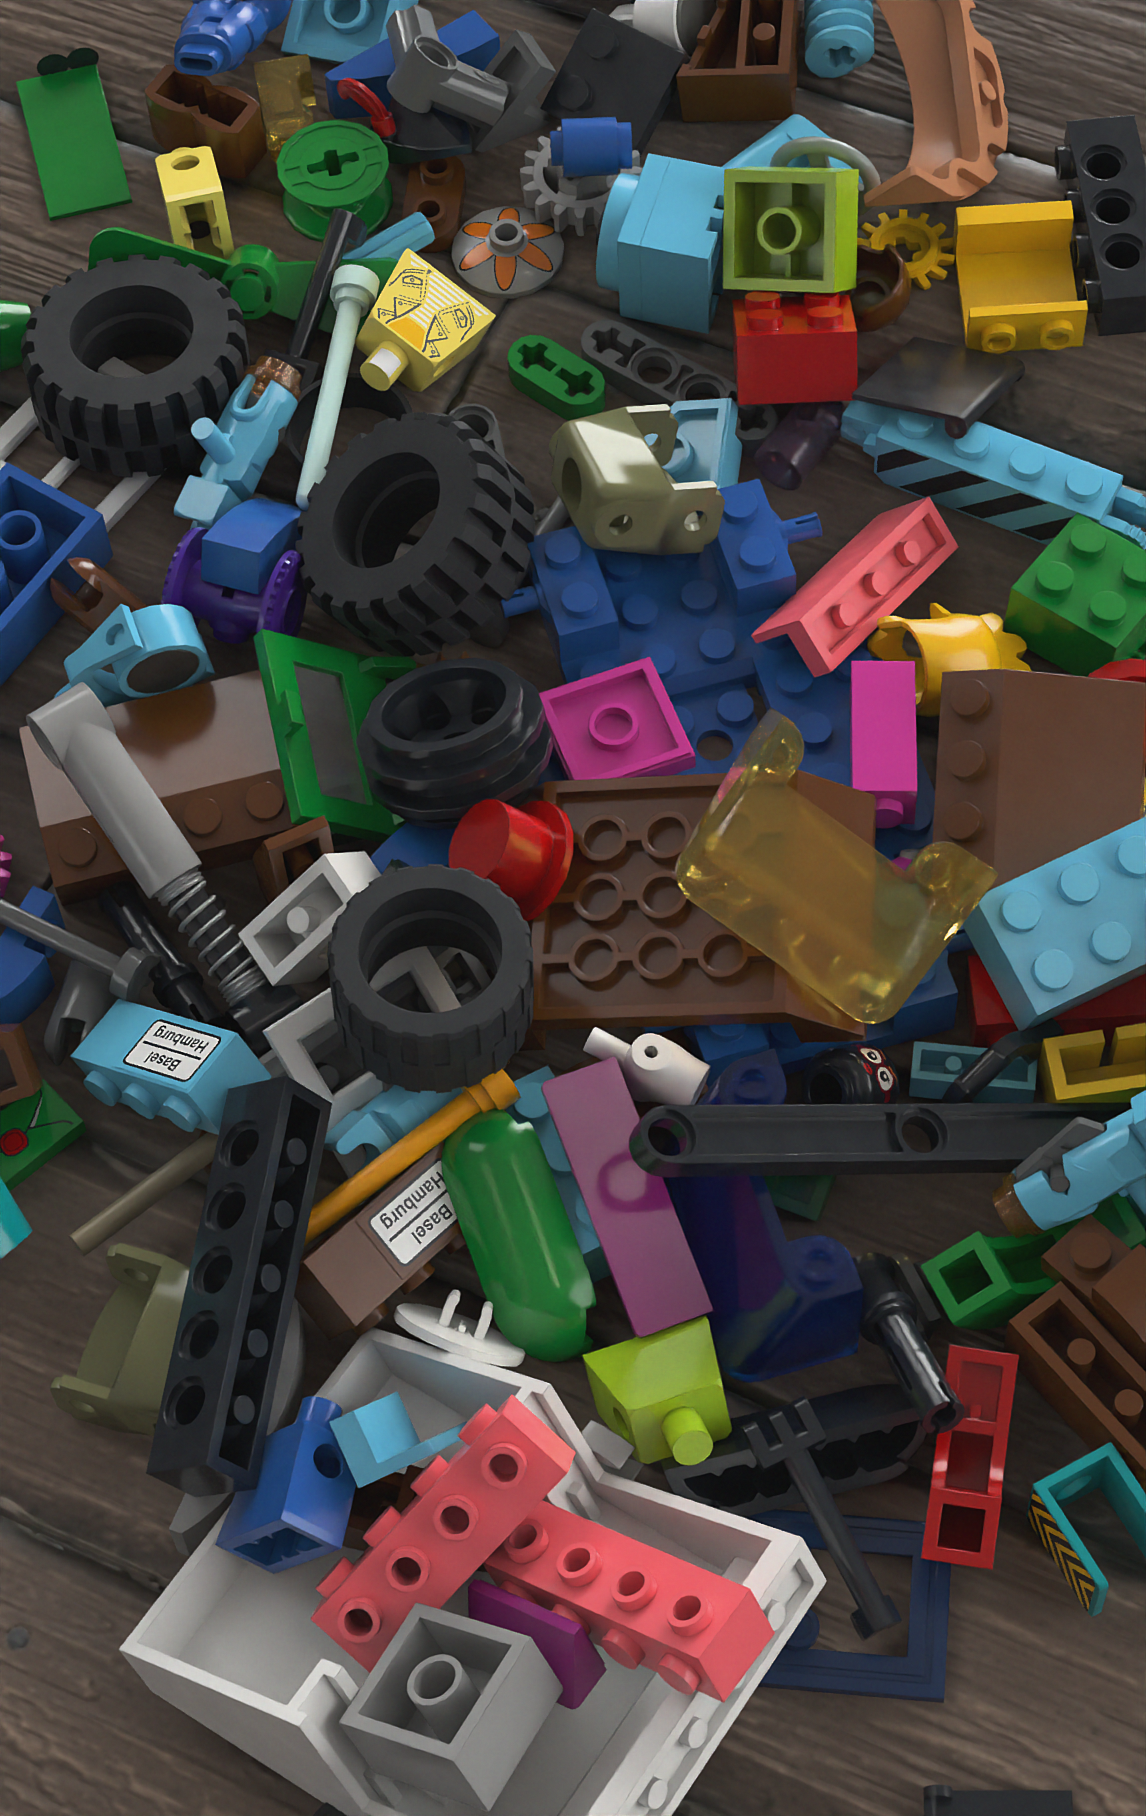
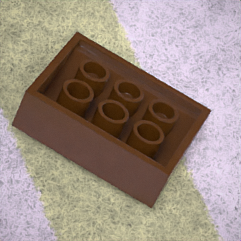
M1013 669L942 672L928 915L938 925V928L942 930L962 924L959 917L975 897L1143 818L1146 765V683Z
M260 670L104 707L113 722L117 738L202 862L197 872L251 860L264 840L299 826L292 824ZM29 726L19 728L41 835L54 888L61 905L66 906L98 898L106 889L110 894L117 893L112 885L121 881H130L136 888L141 887L63 770L56 768L47 758L35 740Z

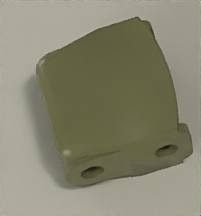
M668 404L627 406L565 422L553 434L549 443V454L553 459L551 482L583 541L591 548L652 555L703 552L704 545L711 543L717 537L725 499L720 491L717 490L715 482L677 483L662 468L672 458L678 431V422L674 415L670 413L671 409ZM648 434H657L656 441L648 446L644 437ZM696 511H703V516L700 520Z
M118 1242L117 1245L109 1246L105 1259L111 1275L122 1283L105 1305L90 1334L76 1378L64 1374L62 1377H55L50 1387V1392L57 1407L70 1413L75 1419L118 1432L154 1436L190 1268L165 1255Z

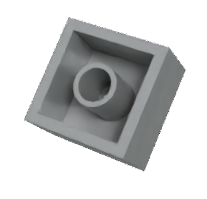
M416 1602L338 1723L374 1773L489 1812L561 1695L563 1686L530 1636Z

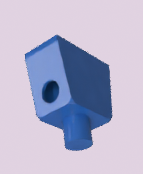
M305 1397L302 1400L295 1423L266 1436L256 1489L235 1493L219 1532L216 1546L273 1574L341 1549L355 1493L356 1481L329 1423L342 1416L343 1410L339 1405L321 1397Z

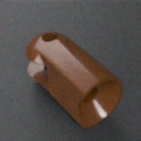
M74 557L67 560L72 568L86 580L76 593L53 578L50 581V591L56 604L91 634L97 630L120 604L128 606L131 613L148 607L108 572L88 558Z

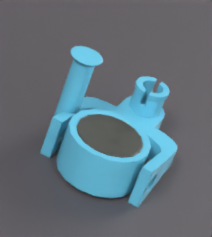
M120 604L83 645L64 660V667L70 683L60 689L54 698L78 683L84 682L95 693L102 705L108 707L190 687L214 675L215 672L202 636L198 633L192 614L182 606L163 604L148 606L131 613L128 606ZM108 664H112L115 674L106 672L100 668Z

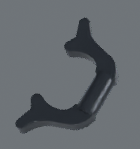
M1051 1018L1033 1029L1013 1031L1005 1035L997 1042H994L953 1080L954 1082L943 1095V1104L974 1103L972 1099L1016 1058L1021 1057L1030 1065L1040 1056L1043 1039L1062 1036L1065 1030Z

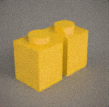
M1146 1023L1115 1028L1108 1056L1110 1065L1099 1067L1105 1045L1103 1030L1043 1039L1037 1070L1044 1102H1131L1132 1097L1146 1090Z

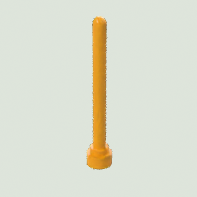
M503 1068L496 1074L492 1073L483 1078L482 1082L468 1088L466 1086L461 1087L463 1092L312 1206L304 1247L445 1140L473 1115L480 1111L485 1113L494 1108L506 1110L521 1098L520 1093Z

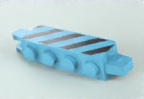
M850 401L842 415L841 437L862 446L864 452L875 458L874 473L887 485L922 498L929 496L932 502L1045 545H1049L1078 512L1138 547L1146 549V532L1141 530V527L1146 529V497L1141 493L1122 487L1123 475L978 421L970 427L969 432L963 438L954 439L945 431V419L868 402Z

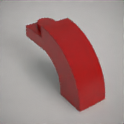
M949 1345L945 1378L958 1399L962 1402L965 1413L963 1419L953 1429L944 1433H937L921 1559L993 1569L1002 1502L1004 1466L1019 1359L1017 1354Z

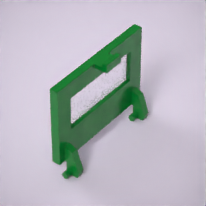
M261 629L253 639L292 824L302 825L324 815L329 824L330 832L384 843L407 821L393 814L373 799L356 740L372 700L386 687L385 679L396 680L416 669V661L409 657L399 656L370 657Z

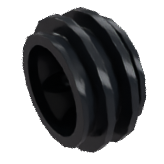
M474 657L442 660L416 668L389 683L372 700L356 740L373 799L409 824L435 830L457 828L462 817L473 805L485 799H497L512 807L521 804L537 787L541 773L548 766L554 745L552 735L545 721V709L536 686L500 662Z

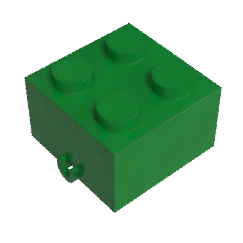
M1077 512L1011 587L1003 632L1020 636L1026 642L1027 649L1074 676L1088 677L1090 673L1109 662L1131 658L1144 660L1146 657V550Z

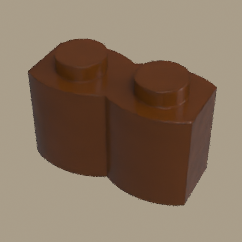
M165 65L144 90L153 137L166 150L172 152L180 147H211L217 172L232 178H246L267 153L260 106L247 93L229 86L212 85L205 76L181 73L175 65Z

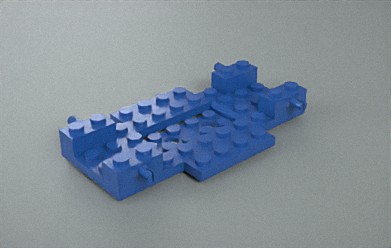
M755 479L717 489L725 499L724 510L718 535L714 541L704 545L703 552L652 555L593 549L583 541L576 526L534 536V542L527 543V549L530 551L528 575L531 586L515 590L508 602L503 599L499 603L503 618L506 619L510 616L539 609L564 685L650 657L696 757V767L673 775L776 771L772 761V751L765 742L754 712L753 700L746 691L748 688L756 687L758 695L762 696L788 769H798L850 787L849 694L851 661H883L882 658L870 655L866 646L869 637L852 651L831 673L814 678L788 634L760 643H755L751 636L791 596L796 594V572L788 554V544L822 537V527L816 512L782 521L771 509L760 479ZM719 736L729 741L733 749L726 758L711 761L699 754L697 751L698 744L707 737ZM918 748L915 824H899L892 828H876L867 1041L801 1043L791 1023L641 1027L643 1034H660L682 1028L692 1055L711 1066L706 1081L711 1095L805 1070L806 1065L817 1053L830 1047L857 1042L870 1043L882 1049L954 1029L958 990L947 965L949 954L974 948L962 924L942 930L938 928V925L927 913L916 882L908 885H899L892 882L882 883L876 877L877 866L882 862H888L899 857L901 850L922 849L927 850L928 855L932 854L935 791ZM553 750L548 766L541 773L537 787L547 781H566Z

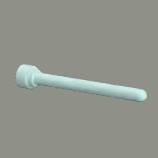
M359 265L339 267L334 273L331 285L330 298L334 302L333 306L337 311V316L296 494V503L304 511H307L310 505L307 495L314 482L320 484L326 475L324 467L328 464L360 317L365 316L368 310L372 309L376 303L380 284L379 278L370 269Z

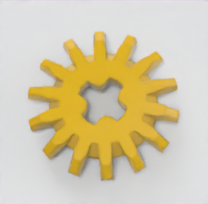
M899 209V218L891 220L885 212L878 214L881 224L878 228L867 222L861 226V230L869 240L857 238V247L863 244L872 249L884 250L885 245L889 243L894 247L897 244H906L908 250H918V252L913 253L912 261L905 264L911 279L913 278L915 283L923 290L930 289L931 283L926 275L936 280H944L948 272L940 266L953 265L955 262V255L943 253L953 248V237L939 240V236L945 231L946 226L942 222L932 228L926 223L929 214L921 212L918 219L908 217V209Z

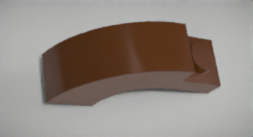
M1088 1214L1041 1256V1270L1056 1283L1061 1281L1104 1324L1121 1346L1146 1372V1248L1140 1243L1135 1249H1130L1098 1220Z

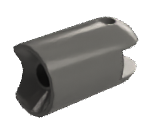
M74 959L69 964L44 1037V1047L48 1058L56 1066H60L66 1056L71 1032H83L81 1044L118 1000V997L109 992L111 977Z

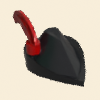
M347 77L338 82L337 91L342 99L352 98L373 116L371 118L372 126L370 130L377 133L387 147L389 163L408 164L472 152V140L464 120L433 107L427 113H418L404 107L393 97L391 98L388 110H386L375 93L364 84Z

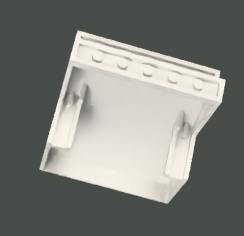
M372 1327L360 1336L315 1395L339 1405L343 1410L342 1416L398 1391L420 1442L461 1423L468 1422L486 1403L496 1411L512 1394L576 1452L568 1473L545 1496L543 1501L751 1589L775 1634L726 1701L723 1703L697 1690L692 1695L683 1694L666 1683L658 1672L640 1664L636 1669L624 1667L610 1657L601 1646L593 1643L605 1662L606 1672L578 1708L569 1709L555 1703L489 1812L374 1773L338 1723L370 1673L310 1619L323 1597L315 1589L320 1580L343 1556L351 1563H354L364 1551L342 1546L338 1551L273 1574L215 1545L230 1506L119 1648L123 1656L153 1693L321 1802L333 1805L347 1816H672L827 1580L803 1538L605 1472L551 1383ZM460 1440L411 1465L425 1468L438 1454L449 1462L464 1446L465 1442ZM407 1466L396 1472L405 1474ZM475 1571L440 1609L468 1618V1586L474 1579H481L496 1586L488 1572Z

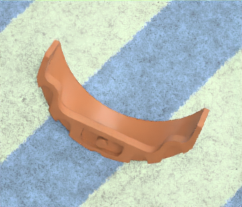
M875 0L893 35L905 69L913 108L914 133L911 155L906 169L864 194V206L879 207L951 202L970 197L995 178L998 173L994 168L997 156L1006 151L1008 141V110L1003 100L1005 89L992 43L975 30L969 17V12L976 9L973 0Z

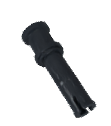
M877 1252L863 1253L852 1258L837 1273L835 1285L840 1297L845 1302L851 1303L858 1314V1330L862 1337L868 1342L878 1345L883 1351L905 1395L912 1403L923 1429L928 1433H932L935 1429L938 1434L953 1429L963 1419L965 1413L964 1406L950 1387L945 1374L918 1331L916 1325L917 1307L913 1299L906 1293L900 1292L895 1284L894 1266L884 1254Z

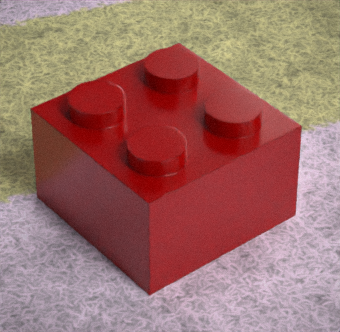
M754 291L747 293L745 299L732 300L733 360L738 405L854 401L852 393L858 388L857 328L849 295H839V292H804V297L780 298V294L774 291Z

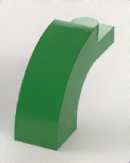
M1116 1193L1100 1202L1098 1208L1090 1214L1130 1249H1135L1140 1243L1146 1248V1228L1126 1196L1121 1197L1119 1193ZM1086 1216L1048 1230H1042L1036 1226L1021 1233L1005 1237H988L977 1231L922 1264L921 1268L952 1324L971 1330L1006 1326L1009 1320L1057 1284L1041 1270V1256Z

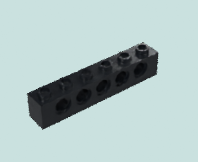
M287 1075L228 1089L146 1471V1474L194 1497L255 1490L332 1108L331 1102Z

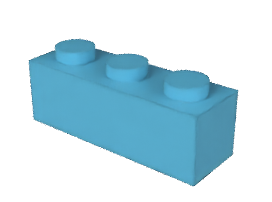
M914 1041L909 1096L942 1099L946 1090L954 1082L953 1080L988 1048ZM1021 1057L1016 1058L972 1100L974 1103H1033L1037 1060L1028 1065Z

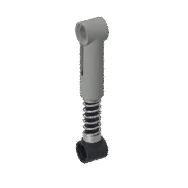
M80 682L28 714L26 721L29 729L51 763L59 770H63L149 899L159 897L158 901L161 902L162 906H170L171 910L168 916L170 918L177 917L181 923L178 931L182 933L187 932L191 937L188 946L197 947L201 952L198 961H207L211 967L208 975L212 977L217 976L221 982L218 990L224 994L223 998H227L226 1002H230L229 1006L231 1008L225 1011V1017L232 1032L238 1033L259 1059L272 1049L262 1031L304 1005V1003L290 984L272 986L259 965L254 964V958L251 954L248 955L244 949L243 941L241 939L238 940L233 933L236 925H228L223 918L226 910L222 909L219 911L213 903L216 900V895L208 896L203 887L206 885V881L203 880V876H200L201 872H197L202 862L117 738L113 722L98 697L88 685Z

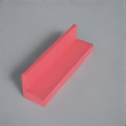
M928 496L877 515L810 578L795 595L791 596L751 634L755 643L788 634L814 678L831 673L878 627V618L889 616L959 548L931 498Z

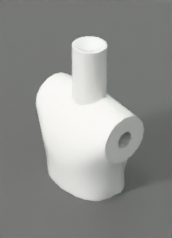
M595 1027L583 1048V1051L602 1061L616 1057L631 1098L639 1102L651 1101L664 1105H695L711 1069L710 1065L695 1058L678 1044L654 1033L643 1034L630 1045Z

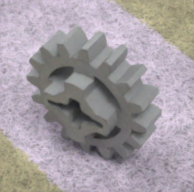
M540 136L537 138L538 151L527 150L524 154L525 167L520 168L524 205L526 208H535L536 221L539 223L553 218L555 232H562L570 224L575 225L578 236H584L587 225L594 224L596 228L598 227L600 216L605 211L609 194L618 175L621 173L641 175L643 168L640 167V154L638 150H632V169H618V175L563 177L562 166H551L550 139Z

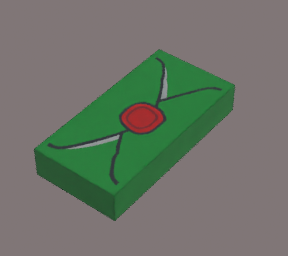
M42 1079L43 1086L35 1094L16 1100L0 1111V1177L9 1192L87 1131L84 1121L44 1079Z

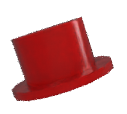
M485 799L473 805L462 817L455 829L449 847V867L454 869L461 867L473 871L475 875L483 879H490L499 885L501 891L507 897L513 898L520 907V914L523 920L528 922L538 917L554 901L567 878L573 857V829L567 814L549 801H530L515 808L497 799Z

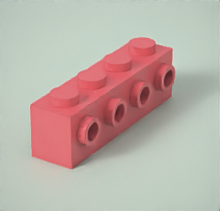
M512 1394L496 1411L487 1403L484 1404L457 1435L465 1442L464 1446L449 1462L438 1454L410 1485V1488L418 1495L401 1513L393 1506H389L363 1535L362 1539L370 1545L354 1563H351L345 1556L340 1558L315 1587L323 1597L310 1619L369 1673L375 1667L415 1603L440 1609L568 1473L576 1452Z
M543 1500L482 1563L497 1587L581 1624L592 1643L601 1646L619 1664L629 1669H636L640 1664L658 1672L666 1683L686 1695H692L697 1690L724 1703L775 1634L750 1588Z

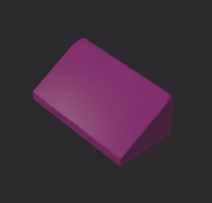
M474 1579L468 1586V1618L530 1636L563 1686V1691L556 1703L569 1709L578 1708L607 1670L604 1666L605 1662L582 1625L484 1580Z

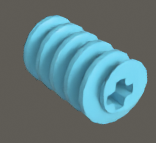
M804 0L805 63L811 72L821 78H836L848 74L854 68L860 67L871 59L874 54L873 0Z

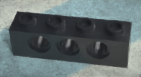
M1135 115L1066 121L1064 145L1055 146L1054 162L1057 179L1066 180L1068 189L1064 190L1063 201L1071 200L1073 224H1075L1077 234L1073 235L1072 241L1073 259L1076 269L1084 268L1086 279L1082 280V301H1087V314L1094 313L1098 336L1146 332V165Z

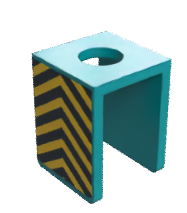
M1111 1442L1034 1483L1026 1513L1031 1526L1091 1617L1102 1612L1109 1584L1061 1508L1100 1488L1146 1558V1493Z

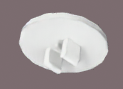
M456 1289L452 1290L448 1295L443 1309L413 1303H403L396 1307L394 1313L396 1323L412 1335L451 1353L497 1366L517 1367L523 1362L526 1354L524 1349L513 1345L503 1333L489 1327L493 1313V1304L489 1301L483 1304L479 1322L453 1313L461 1295L460 1291Z

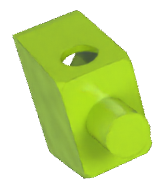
M706 1315L679 1323L642 1338L636 1337L582 1355L598 1415L612 1432L635 1448L631 1455L638 1463L650 1464L674 1456L675 1460L682 1465H696L710 1455L713 1449V1442L725 1439L731 1434L732 1426L721 1373Z

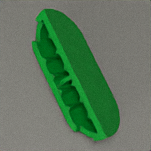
M494 1108L485 1113L480 1111L465 1121L445 1139L441 1166L446 1189L487 1301L493 1304V1318L503 1335L513 1345L524 1349L525 1353L533 1358L548 1362H563L582 1357L593 1345V1340L585 1334L586 1309L596 1306V1297L587 1266L541 1142L529 1121L517 1124L506 1110L503 1109L498 1110Z

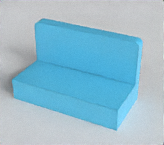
M397 1391L336 1418L329 1423L358 1488H361L460 1441L461 1439L457 1435L466 1425L467 1421L420 1442Z

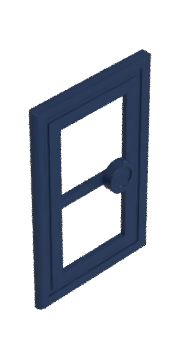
M774 1509L743 1517L802 1537L810 1552L811 1549L828 1550L807 1511ZM842 1514L861 1553L912 1557L907 1657L809 1649L818 1639L820 1625L816 1614L811 1609H808L784 1645L785 1647L782 1648L757 1687L944 1703L951 1563L921 1559L926 1521Z

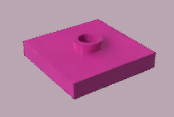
M650 657L539 693L546 713L545 721L554 743L552 750L566 781L670 776L696 767L695 753Z

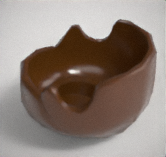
M863 244L857 247L856 288L840 291L839 295L850 296L858 332L877 331L892 325L898 320L910 301L911 277L904 260L893 245L886 244L884 250L872 249Z

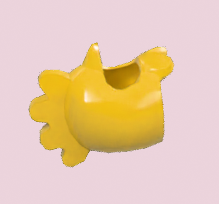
M930 603L931 619H905L898 616L880 617L877 619L879 630L867 639L866 646L871 656L882 658L883 661H915L916 715L940 716L942 672L988 669L1032 671L1028 664L1020 660L1027 650L1026 642L1016 634L1003 632V620L994 613L980 616L953 614L937 603ZM907 630L912 633L917 641L922 658L908 656L902 648L903 637Z

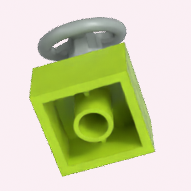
M809 136L791 140L779 147L771 158L769 167L747 166L725 169L723 289L836 293L856 288L858 217L873 208L864 206L863 196L881 184L878 172L871 161L860 151L846 143L826 137ZM801 155H807L811 168L787 167L792 159ZM828 156L846 163L853 169H840L831 166ZM859 176L861 177L863 184L859 183Z

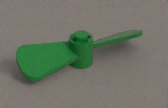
M111 227L101 230L94 236L89 247L88 271L96 268L97 261L112 258L114 263L128 260V255L145 254L147 260H159L160 255L172 257L179 260L182 267L186 268L191 263L209 273L210 279L214 277L231 292V298L239 304L243 319H257L270 311L296 321L317 260L280 262L271 250L257 244L241 246L229 256L228 260L121 227ZM390 257L342 259L339 267L359 265L373 271L380 281L377 301L398 260ZM244 269H245V270H247V269L255 270V271H257L258 273L252 272V271H244ZM329 295L318 329L333 334L337 311ZM372 309L368 310L365 316L360 317L356 338Z

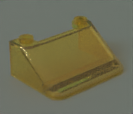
M770 707L747 739L682 850L675 869L678 886L690 901L854 1019L869 1024L886 1021L899 1011L994 883L999 873L964 848L946 841L935 842L925 846L918 852L905 871L786 785L802 761L804 742L794 722Z

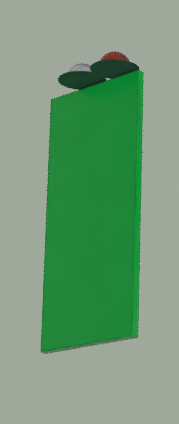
M78 48L72 51L67 58L59 54L45 56L37 64V71L42 76L16 82L50 221L132 203L96 65L99 55L91 48Z

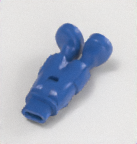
M192 0L193 6L183 18L181 33L174 47L175 67L181 73L212 76L235 70L242 64L245 55L255 51L263 43L266 34L273 31L285 20L291 8L292 0H243V2L241 0Z

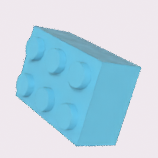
M1146 817L975 897L959 917L1019 1031L1036 1027L1146 973Z

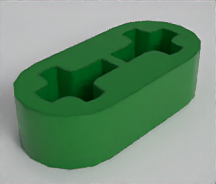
M541 335L521 337L509 348L507 357L508 373L512 385L517 390L568 421L602 413L606 402L605 380L602 373L596 367L551 339ZM540 360L543 361L545 368L537 365ZM525 362L531 365L528 369L524 368ZM569 389L577 394L574 397L569 396ZM584 389H588L590 391V394L586 395L585 393L581 392H583Z

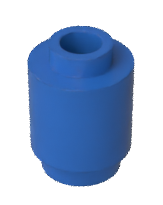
M616 117L561 119V131H550L551 166H562L563 177L618 175V169H632L631 122L617 123Z

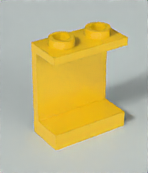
M1071 200L956 208L953 253L955 255V268L966 348L1001 354L1007 351L1061 350L1066 347L1083 346L1088 307L1086 300L1078 301L1070 253L1074 220Z

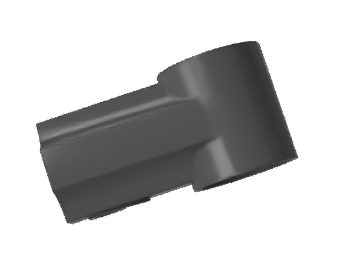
M415 4L409 9L395 10L386 24L396 67L387 81V89L392 97L404 107L418 113H427L433 107L483 129L488 125L494 126L504 112L505 100L509 93L506 81L458 61L450 48L439 41L431 11Z

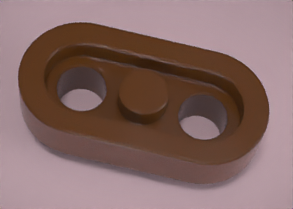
M457 156L415 162L410 167L401 220L415 212H421L424 216L430 217L426 219L429 221L435 236L434 241L418 250L419 252L437 253L446 250L453 245L454 237L460 230L467 186L465 167Z

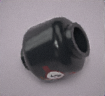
M853 1042L830 1047L817 1053L806 1065L801 1080L804 1104H896L900 1094L899 1076L893 1061L883 1050L870 1043Z

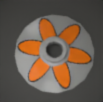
M502 206L482 211L463 224L454 237L451 259L457 276L471 290L492 298L514 299L534 294L552 282L562 267L564 243L560 233L555 232L554 224L549 219L539 223L536 221L535 211L524 207Z

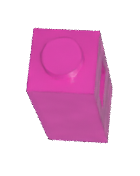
M851 661L849 694L850 787L875 795L877 800L876 828H892L899 824H915L917 802L915 661Z

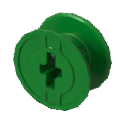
M339 119L316 122L302 128L283 144L277 158L278 180L285 188L282 196L284 215L295 231L310 240L323 242L331 213L335 208L349 211L363 220L367 225V235L372 234L387 220L394 202L392 184L386 177L389 169L388 151L378 134L360 123Z

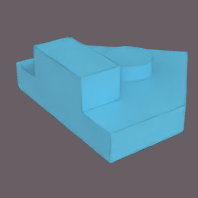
M732 398L676 401L669 408L671 409L670 413L674 415L678 422V431L672 458L662 468L677 483L714 481L717 489L738 484L743 445L735 435L739 408ZM648 434L644 437L648 446L656 441L658 435ZM696 511L697 515L701 516V511Z

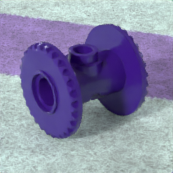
M197 527L187 531L186 535L182 537L181 542L177 545L169 564L162 591L161 605L171 604L184 607L191 612L196 628L201 619L207 620L209 626L213 628V636L217 640L226 643H244L249 640L250 633L254 632L257 634L261 629L297 638L308 596L300 580L299 568L305 564L303 557L297 553L298 551L289 550L284 553L276 564L267 584L259 594H254L201 580L202 538L209 530Z

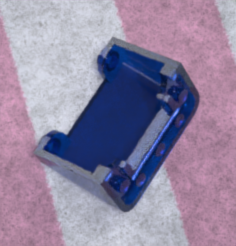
M775 1049L743 1057L731 1063L696 1105H784L787 1096L786 1080ZM674 1134L661 1147L659 1153L666 1156L679 1155L680 1145ZM763 1176L662 1177L713 1308V1311L706 1315L709 1321L716 1356L724 1372L735 1380L746 1383L760 1382L858 1353L863 1286L853 1259L844 1245L834 1238L823 1235L807 1236L787 1242Z

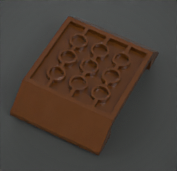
M796 769L547 781L536 787L521 804L515 807L518 808L530 801H549L567 814L573 829V857L567 878L554 901L538 917L527 922L531 932V946L533 948V1018L531 1027L525 1033V1042L519 1051L545 1050L547 1030L591 1029L595 1027L625 1028L791 1023L801 1043L867 1041L877 811L875 795ZM488 969L486 972L493 981L495 975Z

